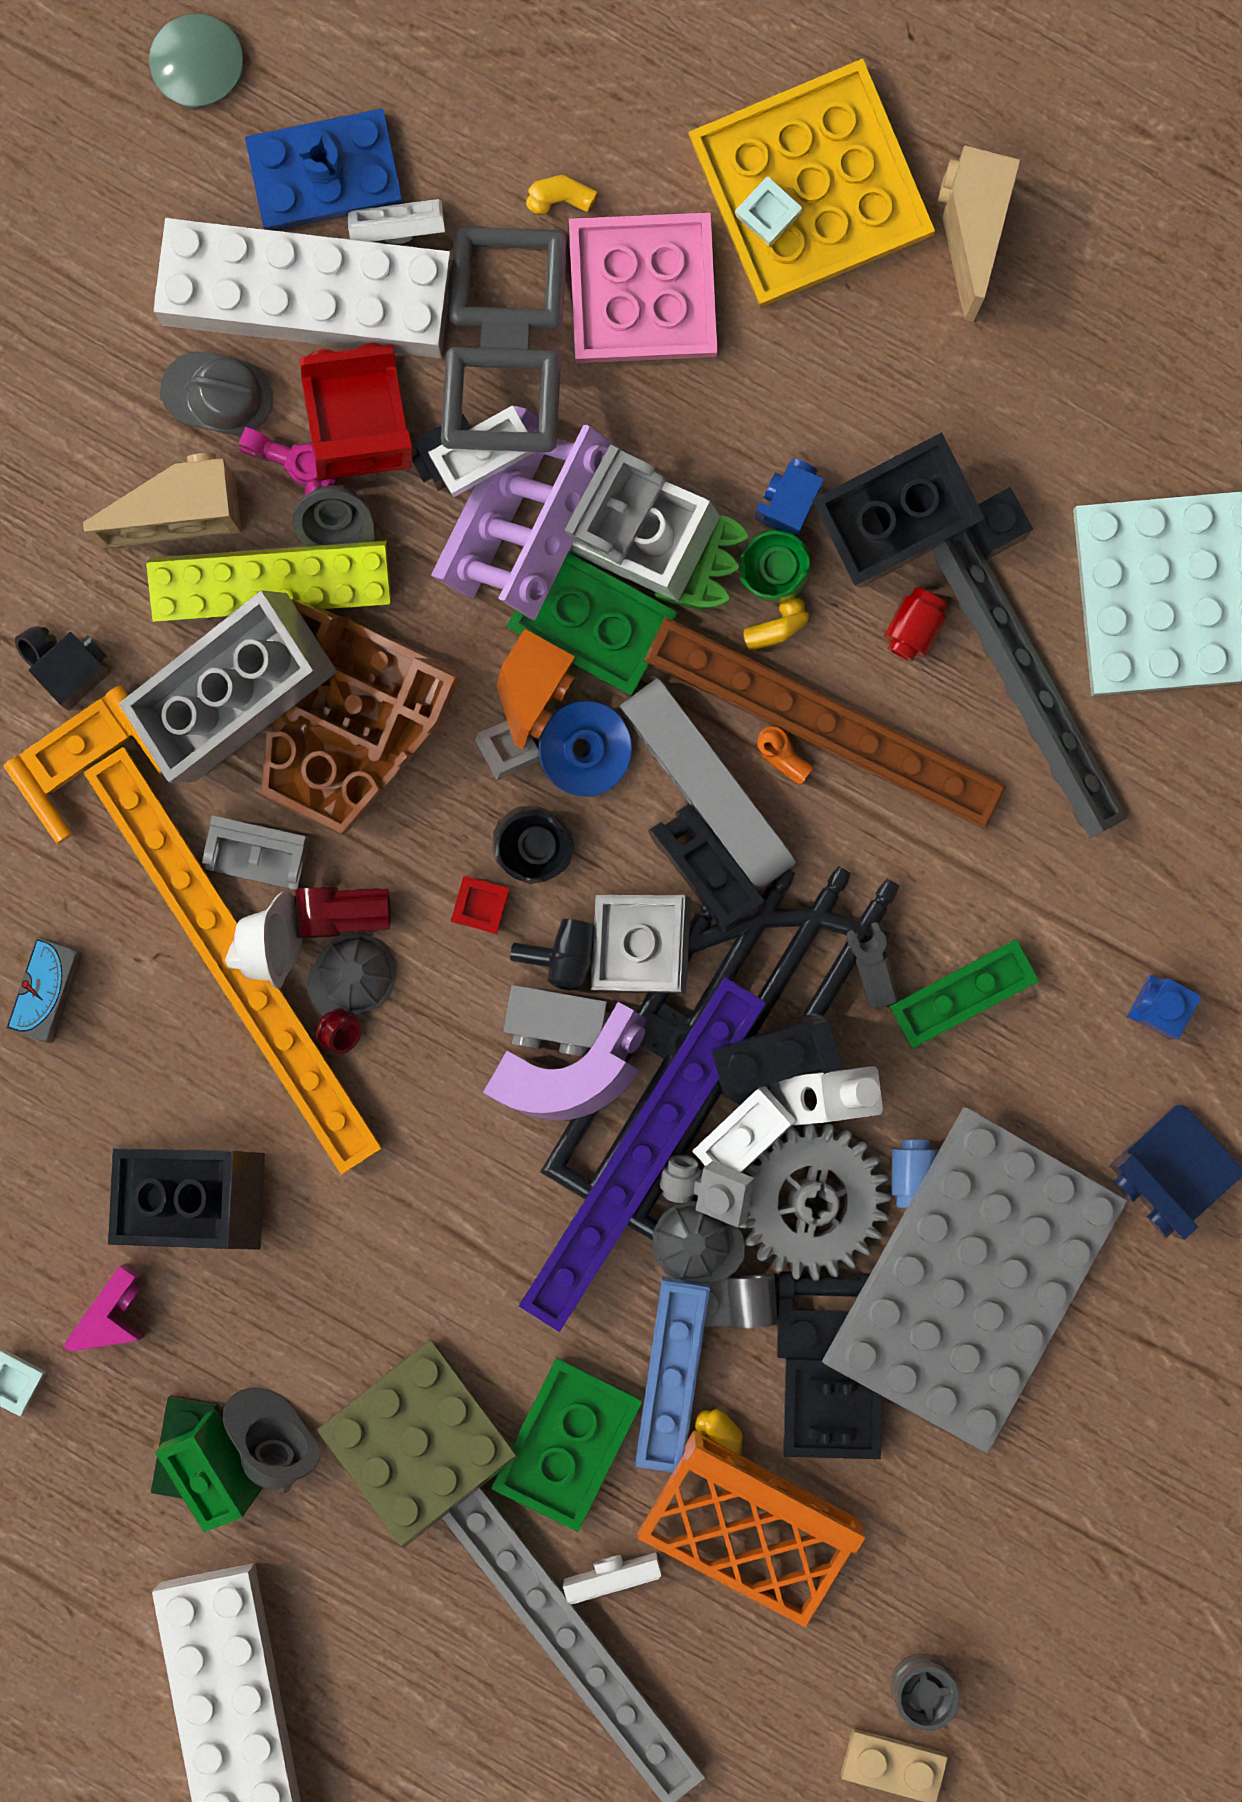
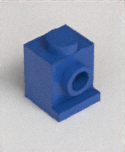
M793 458L788 464L784 475L775 472L763 497L771 501L768 506L760 502L756 510L755 520L777 530L791 532L798 537L814 504L812 499L818 496L824 480L816 475L818 470L802 460Z
M1149 975L1126 1017L1168 1040L1179 1039L1202 996L1169 978L1158 979Z

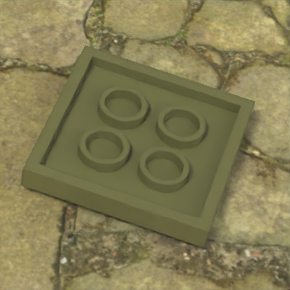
M432 1340L424 1344L317 1429L400 1547L404 1548L519 1457L454 1367Z

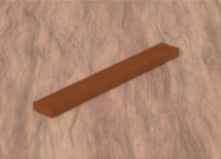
M666 617L663 619L643 662L760 720L777 726L787 733L981 829L987 828L1007 787Z

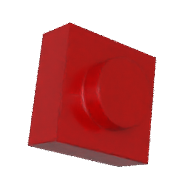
M463 875L450 922L498 935L510 888Z

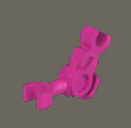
M245 427L238 446H240L239 450L252 457L266 458L283 465L284 471L290 475L293 481L305 486V496L315 490L318 485L337 484L338 478L317 481L311 442L299 446L293 444L292 448H288L271 441L270 438L258 431Z

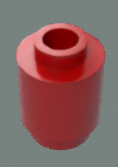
M915 587L910 596H904L883 635L890 642L887 649L894 655L909 662H913L915 656L926 658L947 619L944 612L948 604L933 593Z

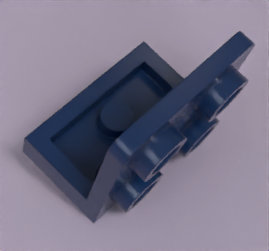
M1182 1105L1172 1107L1109 1165L1118 1175L1113 1180L1118 1188L1133 1202L1139 1198L1151 1211L1146 1216L1150 1223L1165 1238L1172 1234L1173 1237L1185 1240L1198 1228L1194 1220L1242 1176L1240 1165L1189 1109Z

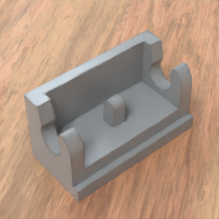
M610 444L564 531L576 544L621 565L666 479L654 472L655 468L650 464Z
M211 816L202 863H205V870L293 890L299 889L310 839L302 835Z

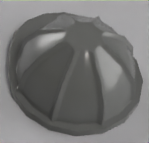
M343 484L318 485L315 490L300 500L293 512L292 526L295 535L305 546L374 542V520L369 506L365 503V499L345 488Z
M348 934L339 937L327 945L311 968L307 979L309 998L313 1006L324 1015L338 1008H342L346 1012L352 1011L356 1016L367 1013L379 1007L391 994L396 980L395 963L388 949L377 939L363 934Z
M695 1201L674 1205L666 1211L654 1228L652 1241L656 1261L666 1274L676 1279L707 1283L726 1279L738 1270L744 1259L745 1243L742 1233L737 1227L696 1211L697 1202Z

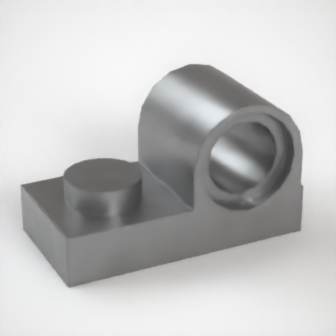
M773 1273L736 1275L716 1282H707L710 1283V1291L704 1327L731 1326L733 1328H754L777 1324L775 1279Z

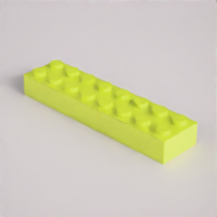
M387 541L149 558L146 562L153 622L230 616L261 590L287 593L291 600L297 599L323 609L391 604L392 600Z

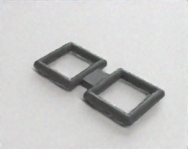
M459 227L455 231L449 319L452 324L457 326H481L480 348L452 347L446 354L441 443L445 448L518 452H552L556 448L561 357L554 350L529 349L530 328L556 329L563 322L567 237L563 231L491 227ZM472 246L548 249L545 308L468 307ZM465 367L541 369L538 433L461 430Z

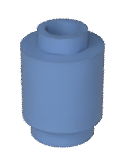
M902 1139V1148L892 1149V1195H896V1207L907 1208L940 1150L930 1149V1140Z

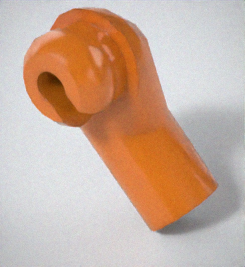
M769 726L760 732L757 747L763 759L801 786L814 767L795 753L788 733L777 726Z

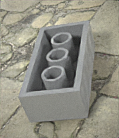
M261 590L122 700L119 705L168 783L196 782L337 673V670L288 594Z

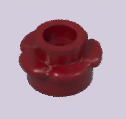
M338 1008L326 1013L320 1019L316 1030V1039L320 1041L319 1045L323 1050L344 1054L352 1050L359 1042L362 1032L361 1026L352 1011L346 1012L344 1009Z

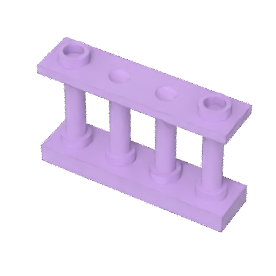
M514 406L527 432L538 433L539 417L528 409ZM583 425L575 443L557 438V446L552 452H534L475 485L431 576L457 593L472 599L481 583L502 589L498 599L524 616L535 620L573 544V540L564 529L610 444L617 448L619 447L591 426ZM544 455L565 460L554 486L532 480ZM523 497L544 503L533 529L511 523ZM502 540L523 546L511 572L490 565Z

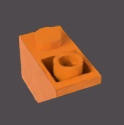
M524 629L504 661L496 684L514 745L524 750L531 736L540 739L546 724L553 716V714L547 711L554 698L560 702L565 699L576 678L569 674L575 656L527 629Z

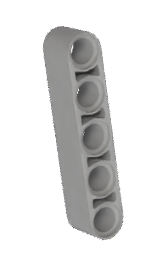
M658 678L618 706L626 720L688 803L695 809L758 892L796 864L783 842Z

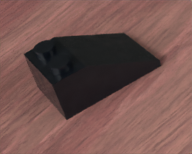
M942 432L812 499L854 585L859 588L905 566L986 520Z
M113 1148L108 1245L261 1250L265 1153L220 1150Z

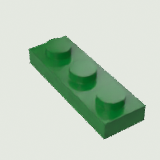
M1014 939L888 1006L910 1049H913L1039 982L1017 939Z

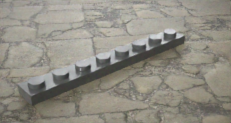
M966 530L933 549L932 552L936 558L939 570L949 581L959 600L962 612L972 623L982 642L984 652L994 663L1005 684L1007 694L1017 705L1028 725L1030 736L1039 745L1051 767L1053 778L1062 787L1073 807L1076 820L1083 826L1088 837L1092 838L1128 818L970 530Z

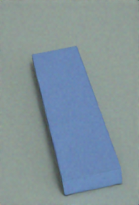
M662 1277L635 1467L673 1473L685 1453L684 1446L688 1440L710 1283Z

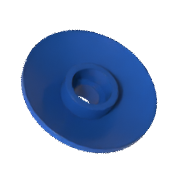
M577 701L561 707L548 721L539 739V759L546 776L560 790L576 796H595L611 789L625 774L631 758V738L627 726L614 710L598 702ZM583 739L587 749L584 755L578 757L573 751V746L577 740Z

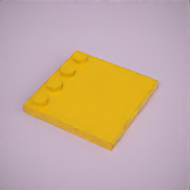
M864 59L855 61L688 132L691 144L759 308L935 235V229ZM767 176L802 207V214L771 247L735 216V210Z

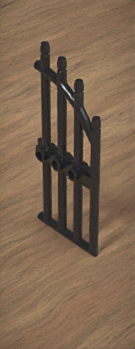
M838 866L831 873L827 880V886L822 888L812 907L777 909L784 898L783 893L788 891L795 876V873L789 869L772 881V885L765 890L762 895L765 901V908L726 934L718 924L711 926L713 917L705 906L701 904L699 907L700 912L695 914L690 922L688 962L695 952L736 938L735 942L689 1018L664 1004L670 993H647L637 1010L638 1014L647 1019L643 1027L645 1035L640 1045L664 1060L591 1181L566 1165L599 1110L583 1117L571 1119L540 1173L581 1198L586 1199L724 977L734 981L765 928L799 927L757 996L765 1001L766 1004L744 1039L758 1034L821 928L846 936L847 931L853 930L859 943H867L873 937L871 923L877 922L880 924L888 910V904H892L897 895L899 885L886 879L879 886L875 893L876 898L870 901L860 920L840 915L831 911L839 899V893L844 891L851 873ZM883 930L887 940L890 933ZM846 941L802 1016L818 1012L823 1017L856 964L857 957L853 954L848 941ZM634 1052L628 1053L624 1061L628 1063ZM719 1079L670 1157L685 1155L721 1094L723 1095ZM757 1089L727 1098L741 1105ZM662 1170L627 1226L652 1241L654 1228L658 1221L648 1215L663 1192L660 1188ZM694 1195L691 1201L697 1202L698 1195Z

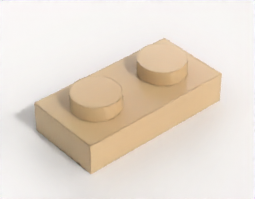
M852 1728L840 1776L842 1780L915 1800L937 1802L948 1757L944 1752Z

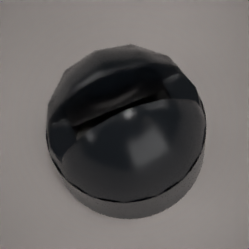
M34 626L28 628L15 638V645L20 656L31 667L57 644L55 635H48L49 630L46 627Z

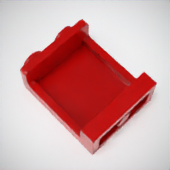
M367 343L353 350L338 352L330 349H321L299 358L301 383L317 481L412 468V446L409 430L406 429L393 345L382 346L377 343Z

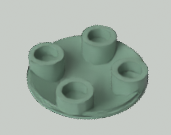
M189 14L170 21L156 35L150 49L149 66L155 84L166 97L187 110H196L202 106L211 105L222 100L234 89L244 75L243 52L238 38L224 22L209 15Z

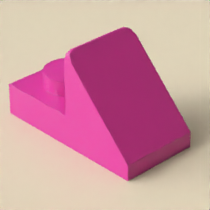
M128 1263L119 1266L66 1340L63 1347L71 1352L138 1341L145 1337L142 1332L115 1314L118 1309L125 1313L139 1295L141 1289L135 1284L142 1276V1273Z

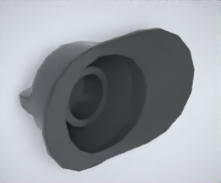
M191 352L173 361L167 367L161 379L160 396L165 409L176 420L191 426L226 434H243L245 427L255 430L261 425L272 408L273 392L268 378L258 367L236 358L208 352Z
M254 1387L240 1390L229 1398L223 1409V1424L228 1436L241 1455V1466L247 1478L256 1485L277 1489L281 1494L290 1491L295 1481L314 1471L320 1460V1447L294 1408L282 1396L268 1389Z

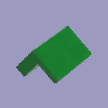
M216 1410L206 1413L193 1431L163 1442L155 1452L203 1532L243 1518L262 1490L261 1486L256 1485L247 1478L241 1466V1455L228 1436L223 1420Z

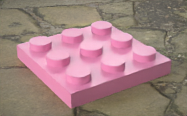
M711 212L569 219L575 363L717 357Z

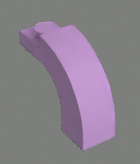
M618 1002L590 1051L578 1062L561 1069L539 1068L506 1051L483 1093L524 1115L543 1120H571L594 1113L607 1106L622 1094L640 1071L624 1060L628 1053L635 1052L640 1046L645 1035L643 1027L647 1019Z

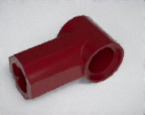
M337 887L295 889L297 938L340 936V932L391 930V908L388 888L338 891Z

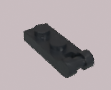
M687 804L676 811V818L666 824L659 822L650 828L648 832L657 848L667 856L726 934L764 909L765 901L690 804ZM686 833L693 837L692 840L683 846L677 841L678 838Z

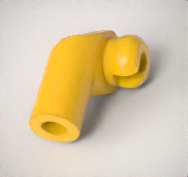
M557 175L535 181L528 189L530 195L526 200V205L531 212L545 215L550 211L551 204L564 201L589 213L595 204L599 192L566 175Z
M718 1409L700 1411L695 1419L696 1431L702 1435H707L709 1439L741 1455L743 1434L726 1412Z

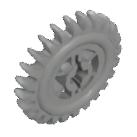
M830 1123L823 1126L818 1136L816 1135L814 1124H805L802 1136H799L796 1129L791 1126L785 1132L786 1141L782 1142L778 1138L770 1146V1151H765L758 1157L759 1163L757 1165L751 1164L745 1169L751 1177L755 1178L747 1221L739 1227L742 1229H753L746 1237L745 1244L753 1246L762 1243L757 1253L758 1260L762 1262L775 1254L773 1270L777 1273H780L785 1265L790 1262V1271L794 1279L800 1278L804 1266H806L812 1279L818 1281L822 1265L825 1266L830 1275L837 1277L839 1274L837 1261L840 1259L847 1266L854 1269L856 1263L852 1251L857 1250L869 1256L871 1251L864 1242V1238H882V1234L872 1226L873 1221L889 1220L887 1214L876 1209V1204L890 1201L891 1196L875 1189L880 1184L886 1182L888 1177L884 1174L870 1173L879 1164L880 1159L875 1156L861 1159L868 1146L864 1141L857 1142L848 1147L852 1137V1133L849 1130L842 1131L833 1139L834 1127ZM809 1166L807 1178L796 1182L790 1177L794 1171ZM828 1170H831L840 1180L842 1187L833 1190L831 1186L825 1184ZM786 1180L792 1186L788 1194V1205L778 1208V1194L783 1182ZM845 1194L844 1209L837 1221L835 1216L839 1210L838 1197ZM817 1195L823 1198L821 1207L813 1206L810 1209L805 1206L807 1197L815 1198ZM793 1213L798 1217L795 1231H792L783 1222L781 1214ZM829 1222L833 1224L829 1230L814 1235L816 1226H822Z

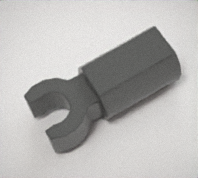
M874 922L871 923L873 937L870 941L859 943L853 930L847 931V941L853 954L857 957L856 964L867 1003L871 1007L878 1009L896 1003L899 999V993L888 953L884 951L887 944L886 936L880 925Z

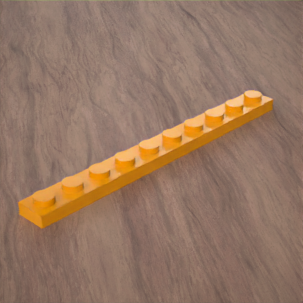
M122 747L83 772L341 1175L383 1149L282 990L274 988L270 981L248 979L244 977L240 969L227 966L225 959L229 947L234 941L238 922L128 750Z

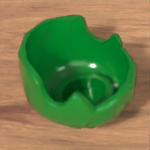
M772 529L753 538L740 555V580L760 600L779 603L793 599L804 590L810 579L812 570L810 552L807 545L791 532Z

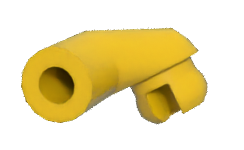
M799 597L782 601L779 605L782 618L744 628V639L748 649L752 651L782 643L806 626L809 620V612H805L804 601Z

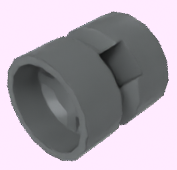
M929 1654L908 1656L895 1667L891 1676L890 1690L902 1718L910 1726L919 1730L934 1731L945 1727L955 1717L959 1708L960 1697L957 1685L949 1669L940 1659Z

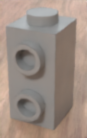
M511 985L503 1033L513 1034L512 1044L540 1049L541 1040L560 1043V1053L584 1057L588 1053L589 1048H592L611 1013L605 1012L607 1005L605 1001Z

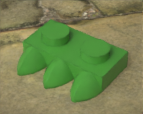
M720 515V519L679 601L677 602L657 592L655 593L656 598L660 601L703 611L704 608L717 607L728 602L730 597L721 585L713 581V577L726 576L739 570L735 559L725 550H722V547L736 545L747 540L749 536L745 529L735 520Z

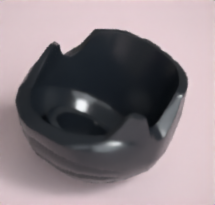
M528 805L510 810L497 822L493 831L492 851L496 863L514 879L528 884L545 882L559 875L570 864L574 849L573 837L568 825L560 816L546 808Z

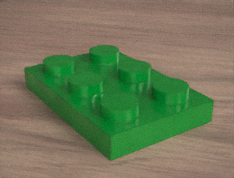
M568 552L536 619L532 620L515 610L506 628L518 636H521L524 629H527L575 656L573 666L632 697L649 667V664L643 662L663 619L666 617L674 621L677 612Z
M556 1356L512 1445L519 1457L498 1473L491 1489L578 1532L634 1420L642 1399Z

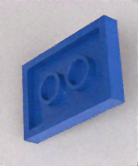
M383 108L245 137L264 230L277 231L348 216L350 211L403 204Z

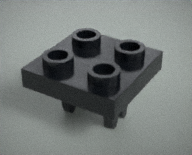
M785 1358L783 1456L881 1459L882 1395L827 1366L822 1362L823 1359Z

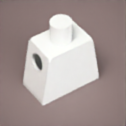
M876 1066L842 1069L826 1074L822 1072L803 1074L770 1084V1092L796 1120L793 1125L881 1115L883 1112L879 1073ZM805 1090H814L817 1097L816 1106L806 1107L804 1102Z

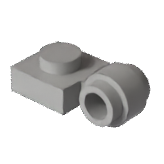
M686 1155L671 1156L669 1162L665 1163L662 1168L660 1188L663 1190V1196L667 1200L675 1203H687L692 1199L693 1195H698L696 1211L735 1227H740L747 1221L755 1178L713 1161L706 1165L702 1171L697 1168L698 1163L692 1157Z

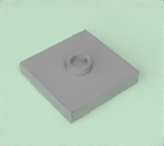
M596 895L591 990L598 992L686 993L691 897L686 895Z

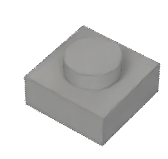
M507 720L477 733L475 741L496 780L534 765L540 760L539 750L532 737L524 750L514 745Z

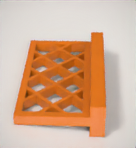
M693 1431L684 1446V1455L637 1532V1539L806 1628L850 1553L856 1554L863 1543L865 1534L861 1520L706 1436ZM689 1470L707 1479L711 1494L683 1500L680 1485ZM715 1484L726 1490L717 1492ZM676 1494L678 1503L669 1505L673 1496ZM741 1497L750 1503L753 1516L729 1523L725 1522L720 1505L721 1501ZM714 1503L720 1525L693 1532L687 1511ZM757 1507H759V1508H761V1509H763V1510H765V1511H767V1512H766V1513L759 1514V1513H758V1510H757ZM681 1512L687 1534L667 1539L653 1530L660 1518ZM782 1519L792 1525L795 1535L794 1539L767 1545L762 1524ZM756 1526L762 1547L734 1554L729 1533ZM799 1529L808 1533L809 1535L801 1537ZM723 1535L729 1554L728 1557L709 1561L699 1555L696 1542ZM825 1542L837 1549L829 1563L809 1568L804 1550L805 1546ZM690 1544L692 1551L682 1546ZM798 1548L804 1570L776 1577L771 1556ZM765 1557L771 1576L770 1579L750 1583L741 1578L738 1564ZM732 1566L734 1574L724 1568ZM821 1576L817 1584L814 1586L812 1578ZM807 1580L811 1594L801 1609L783 1600L780 1591L781 1586ZM774 1589L776 1596L767 1592V1590Z

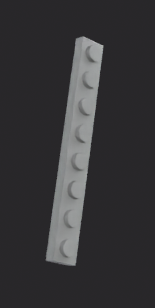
M480 1487L442 1518L661 1802H676L705 1779V1773L577 1608L573 1604L567 1603L563 1590L483 1487Z

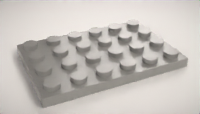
M963 1107L822 1362L988 1454L1127 1200L974 1111Z

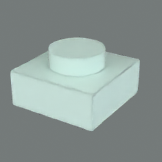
M768 176L735 210V216L769 247L802 214V207Z
M5 1349L1 1350L0 1406L18 1416L24 1415L46 1371Z

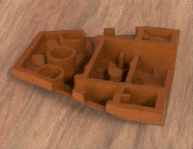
M292 599L291 601L337 670V673L273 721L272 733L266 734L261 794L340 834H346L384 790L386 785L412 757L420 745L441 723L459 677L450 669L439 665V661L436 658L348 617L337 616L323 608Z

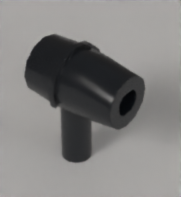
M562 919L553 948L514 942L511 947L510 960L549 967L547 981L556 988L567 991L583 989L588 970L592 966L591 954L594 926L575 919Z

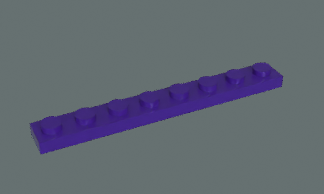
M724 977L519 1304L520 1308L558 1332L561 1331L719 1079L710 1049L744 1039L766 1004L765 1001L727 977Z

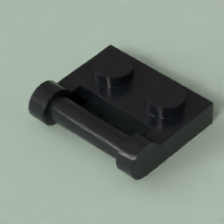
M781 1271L778 1277L777 1358L823 1359L850 1311L793 1309L794 1295L858 1297L871 1273H861L860 1278L820 1277L818 1281H815L811 1276H800L799 1279H794L791 1271Z

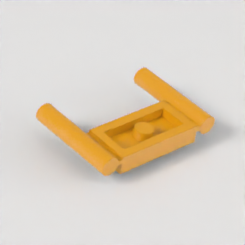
M122 685L111 689L104 697L3 765L57 845L66 841L73 833L55 809L47 794L55 792L129 741L132 735L159 774L162 773L119 705L122 700L129 696Z

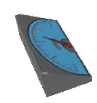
M36 937L6 1028L46 1043H53L83 952Z

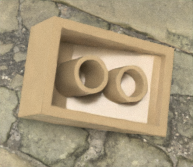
M965 145L959 161L949 160L937 201L946 203L942 220L964 320L974 322L986 295L1020 159Z
M213 453L187 456V462L173 464L83 522L84 532L100 548L241 533L236 477L223 458L216 459V455Z

